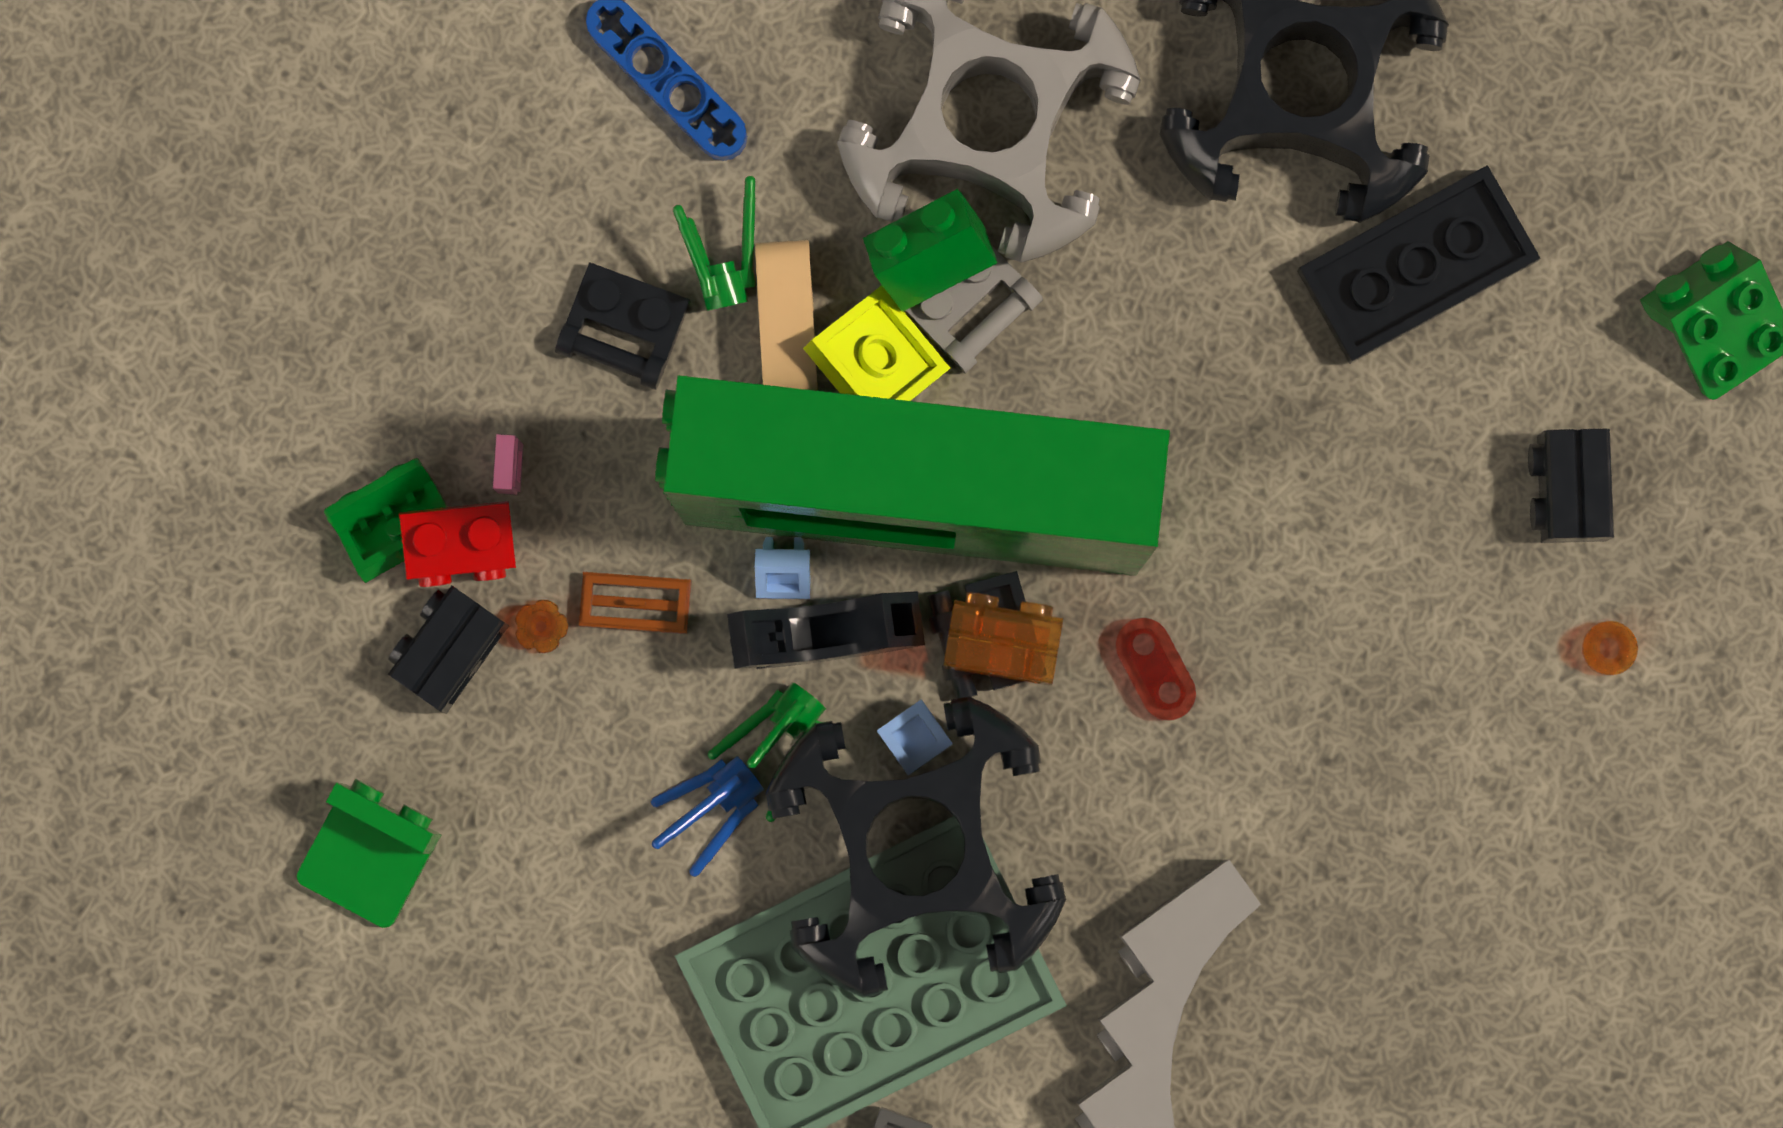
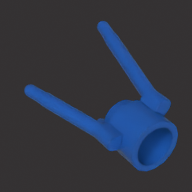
M738 756L728 764H725L722 759L719 760L707 771L668 789V791L651 800L653 807H659L714 781L706 787L711 795L652 841V846L655 849L663 847L718 804L726 813L736 807L735 811L690 868V875L693 877H697L741 821L759 806L754 798L764 788Z

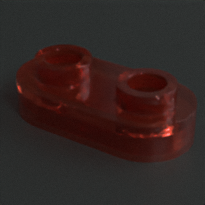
M1137 618L1125 624L1117 635L1115 650L1144 708L1150 715L1163 721H1172L1183 717L1194 705L1196 688L1167 631L1160 623L1149 618ZM1139 635L1150 637L1153 641L1152 652L1148 655L1138 654L1133 647L1135 637ZM1172 683L1178 688L1179 697L1176 702L1165 703L1161 700L1159 688L1162 684Z

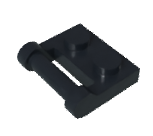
M589 262L567 321L558 337L555 353L568 358L576 354L640 378L641 385L657 390L691 301L688 298ZM586 320L655 345L651 356L648 359L581 334Z

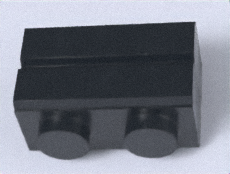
M1559 429L1541 432L1537 435V444H1530L1528 449L1529 474L1531 477L1538 476L1539 498H1532L1530 503L1532 530H1540L1541 543L1606 542L1614 538L1610 429Z
M452 585L446 594L438 589L430 597L420 613V616L426 620L414 638L409 634L404 635L388 658L394 664L388 673L389 676L445 714L448 713L509 627L507 623Z

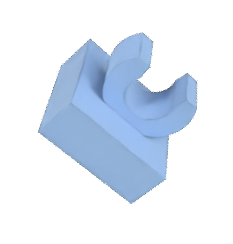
M766 537L763 542V549H755L756 598L810 599V550H804L802 538H794V549H774L773 537Z
M922 699L877 730L908 776L953 745Z

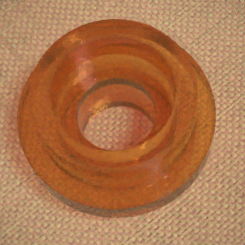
M1616 621L1598 623L1588 630L1583 639L1582 654L1584 660L1592 670L1599 674L1611 676L1623 673L1632 666L1637 657V640L1633 632L1622 623ZM1605 638H1611L1618 644L1619 651L1613 659L1604 657L1600 652V644Z

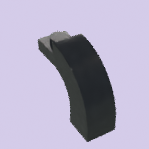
M918 591L880 593L813 606L746 610L727 614L734 669L752 667L765 669L874 655L925 645Z

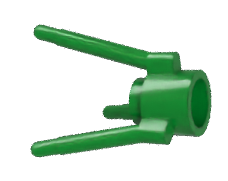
M753 176L745 178L741 270L736 271L734 261L710 265L694 220L686 217L681 205L673 207L678 228L700 281L706 311L749 302L746 288L757 286L753 269L756 181Z
M792 682L784 693L777 689L764 706L709 750L708 757L711 760H715L774 713L770 721L775 726L747 760L748 767L755 768L784 733L795 740L800 733L804 734L813 724L820 723L818 719L826 708L810 693ZM768 809L766 820L774 822L776 818L773 819L772 811Z

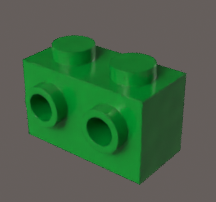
M959 189L863 237L875 277L902 312L998 263L984 224Z

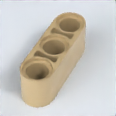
M809 240L755 243L763 385L818 391L816 364L803 349L815 338Z

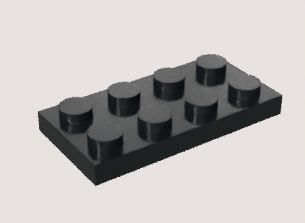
M1486 165L1299 267L1297 272L1347 361L1351 364L1533 265L1541 258L1489 166Z

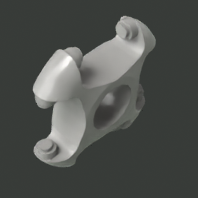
M883 0L878 15L880 20L878 26L881 29L903 35L905 29L913 30L917 21L923 23L931 31L934 44L925 91L900 138L892 146L881 150L875 149L878 137L872 134L873 128L865 123L848 120L846 126L842 127L837 145L843 165L853 187L876 218L891 222L902 218L909 196L902 194L904 186L891 182L898 176L921 174L970 181L1020 207L1030 218L1031 226L1016 221L1013 229L1005 227L998 248V252L1005 254L1006 258L1019 261L1020 263L1057 251L1078 239L1093 227L1100 210L1098 205L1100 198L1084 191L1075 190L1073 196H1064L1061 207L1057 206L1047 196L1045 171L1047 149L1052 132L1076 88L1085 80L1096 77L1101 78L1099 87L1106 91L1105 98L1116 103L1129 105L1132 98L1136 96L1141 80L1135 59L1124 36L1102 7L1088 3L1084 5L1076 3L1069 29L1076 31L1074 39L1086 42L1087 44L1079 50L1063 51L1036 48L1004 41L956 17L947 8L948 0ZM950 0L960 4L964 2V0ZM992 74L1004 76L1019 84L1029 96L1036 116L1035 122L1028 135L1011 148L997 152L973 150L957 141L945 125L942 106L950 91L965 79L977 75Z

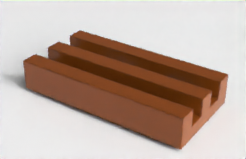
M583 572L579 626L688 634L692 580ZM596 584L678 590L679 598L678 601L593 595V586ZM592 606L677 612V622L592 616L591 611Z

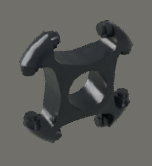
M1218 0L1179 1L1180 5H1182L1181 12L1183 14L1197 17L1207 16L1208 11L1217 8ZM1223 0L1231 7L1238 44L1237 80L1227 113L1217 127L1202 131L1199 130V120L1192 118V111L1182 108H1167L1166 114L1162 117L1159 133L1169 155L1179 170L1200 193L1210 201H1235L1240 174L1232 173L1233 165L1218 163L1219 157L1230 151L1257 148L1293 149L1325 158L1355 172L1362 184L1348 183L1347 190L1339 189L1335 216H1341L1343 220L1356 221L1358 223L1368 220L1399 202L1415 188L1428 172L1430 157L1427 154L1428 147L1417 143H1402L1401 149L1392 151L1391 159L1381 152L1376 141L1374 125V77L1388 34L1391 30L1401 26L1410 28L1408 37L1416 42V48L1426 51L1442 50L1443 43L1446 42L1449 24L1437 0H1388L1379 5L1359 7L1318 6L1299 0ZM1309 40L1324 45L1340 59L1347 74L1348 96L1346 101L1338 109L1323 116L1301 117L1284 111L1269 97L1263 85L1261 60L1272 48L1287 41Z
M972 697L951 699L950 703L943 704L948 731L956 730L957 737L970 735L974 737L972 750L959 760L936 770L904 780L861 781L840 779L828 773L824 767V761L839 759L838 750L846 749L841 722L833 723V721L813 724L795 742L775 771L766 791L768 809L772 811L773 819L800 814L799 806L807 804L804 789L812 788L822 792L830 803L849 855L851 885L849 921L844 933L830 940L828 924L819 925L818 917L791 921L792 930L789 931L793 950L811 968L838 987L862 998L880 995L881 991L888 990L884 964H875L874 956L858 958L857 956L860 942L877 930L927 912L968 911L993 914L1003 920L1007 925L1008 932L994 934V943L986 944L991 972L999 971V973L1017 971L1035 954L1057 922L1066 902L1063 882H1060L1059 874L1031 879L1033 887L1025 889L1027 905L1024 906L1012 903L1002 891L982 837L980 809L982 771L987 761L995 755H1001L1003 770L1012 769L1013 776L1040 772L1039 764L1041 763L1039 745L1024 729L1008 716ZM907 798L928 799L944 806L958 821L964 836V859L957 875L943 889L925 896L903 895L887 888L874 874L867 856L868 835L875 819L889 805Z

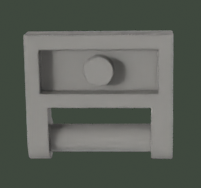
M993 246L997 264L904 311L965 374L977 363L975 357L1026 308L1032 311L1043 301L1042 296L1034 286L1023 278ZM1002 282L1012 293L961 342L956 340L949 331Z

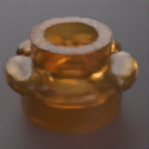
M538 600L533 605L526 604L518 611L515 618V623L518 627L515 632L516 638L528 650L534 648L539 653L552 652L559 647V640L567 635L568 621L566 616L560 614L558 611L559 607L549 600ZM538 622H545L546 629L543 632L537 631L536 625Z

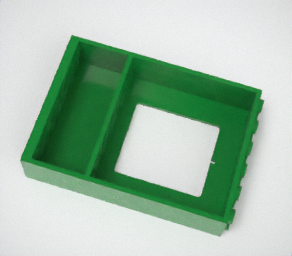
M680 375L677 376L676 390L666 389L662 424H665L666 431L670 432L669 448L659 447L655 482H659V488L663 489V494L667 496V500L671 502V506L675 508V511L687 526L794 538L801 537L803 539L1134 576L1138 574L1158 547L1170 430Z

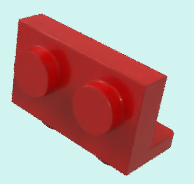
M509 501L399 513L406 579H418L420 587L452 583L451 575L473 573L474 581L496 580L506 577L505 569L516 568Z

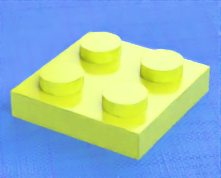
M882 285L823 330L803 348L839 393L912 401L950 369V366L905 312L900 310Z

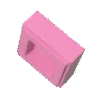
M496 434L493 489L498 494L517 495V492H520L523 443L515 435Z

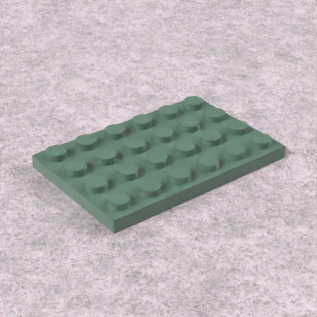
M951 817L869 858L874 874L887 888L903 895L925 896L943 889L957 875L964 859V836L958 821ZM984 840L992 868L1002 891L1012 903L1016 904ZM849 868L675 955V958L758 1128H825L1066 1007L1067 1005L1039 948L1017 971L991 972L986 944L994 943V934L1008 932L1007 925L1000 917L983 912H927L877 930L860 942L857 951L858 958L874 956L875 964H884L888 990L881 991L880 995L864 998L833 984L811 968L793 950L789 931L792 930L791 921L818 917L819 925L828 924L830 940L836 939L844 933L849 921L851 885Z

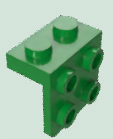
M1729 241L1723 245L1708 249L1701 255L1700 260L1679 274L1663 279L1657 284L1655 290L1640 299L1648 316L1674 334L1701 393L1709 399H1718L1783 356V309L1760 259Z
M355 779L351 786L336 782L326 800V803L333 807L297 872V880L302 886L382 928L390 927L396 922L442 834L428 828L433 820L432 818L403 804L399 812L380 802L384 796L383 792L358 779Z

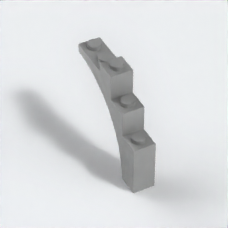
M1224 860L1119 935L1126 945L1118 951L1123 961L1136 978L1146 973L1150 981L1098 1018L1105 1028L1097 1034L1101 1043L1115 1062L1125 1056L1129 1064L1076 1101L1083 1110V1113L1075 1118L1081 1128H1175L1170 1096L1172 1053L1184 1005L1202 968L1234 928L1261 905L1230 860Z

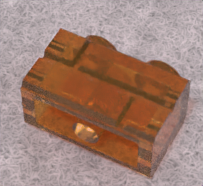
M970 592L967 593L965 602L954 600L943 668L1047 686L1053 684L1063 618L1052 617V606L1021 602L1019 611L998 607V597Z

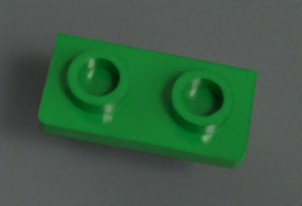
M414 458L405 464L394 466L384 476L361 489L343 495L336 503L325 508L324 514L337 532L358 575L364 583H367L404 562L400 512L446 508L448 506L418 458Z

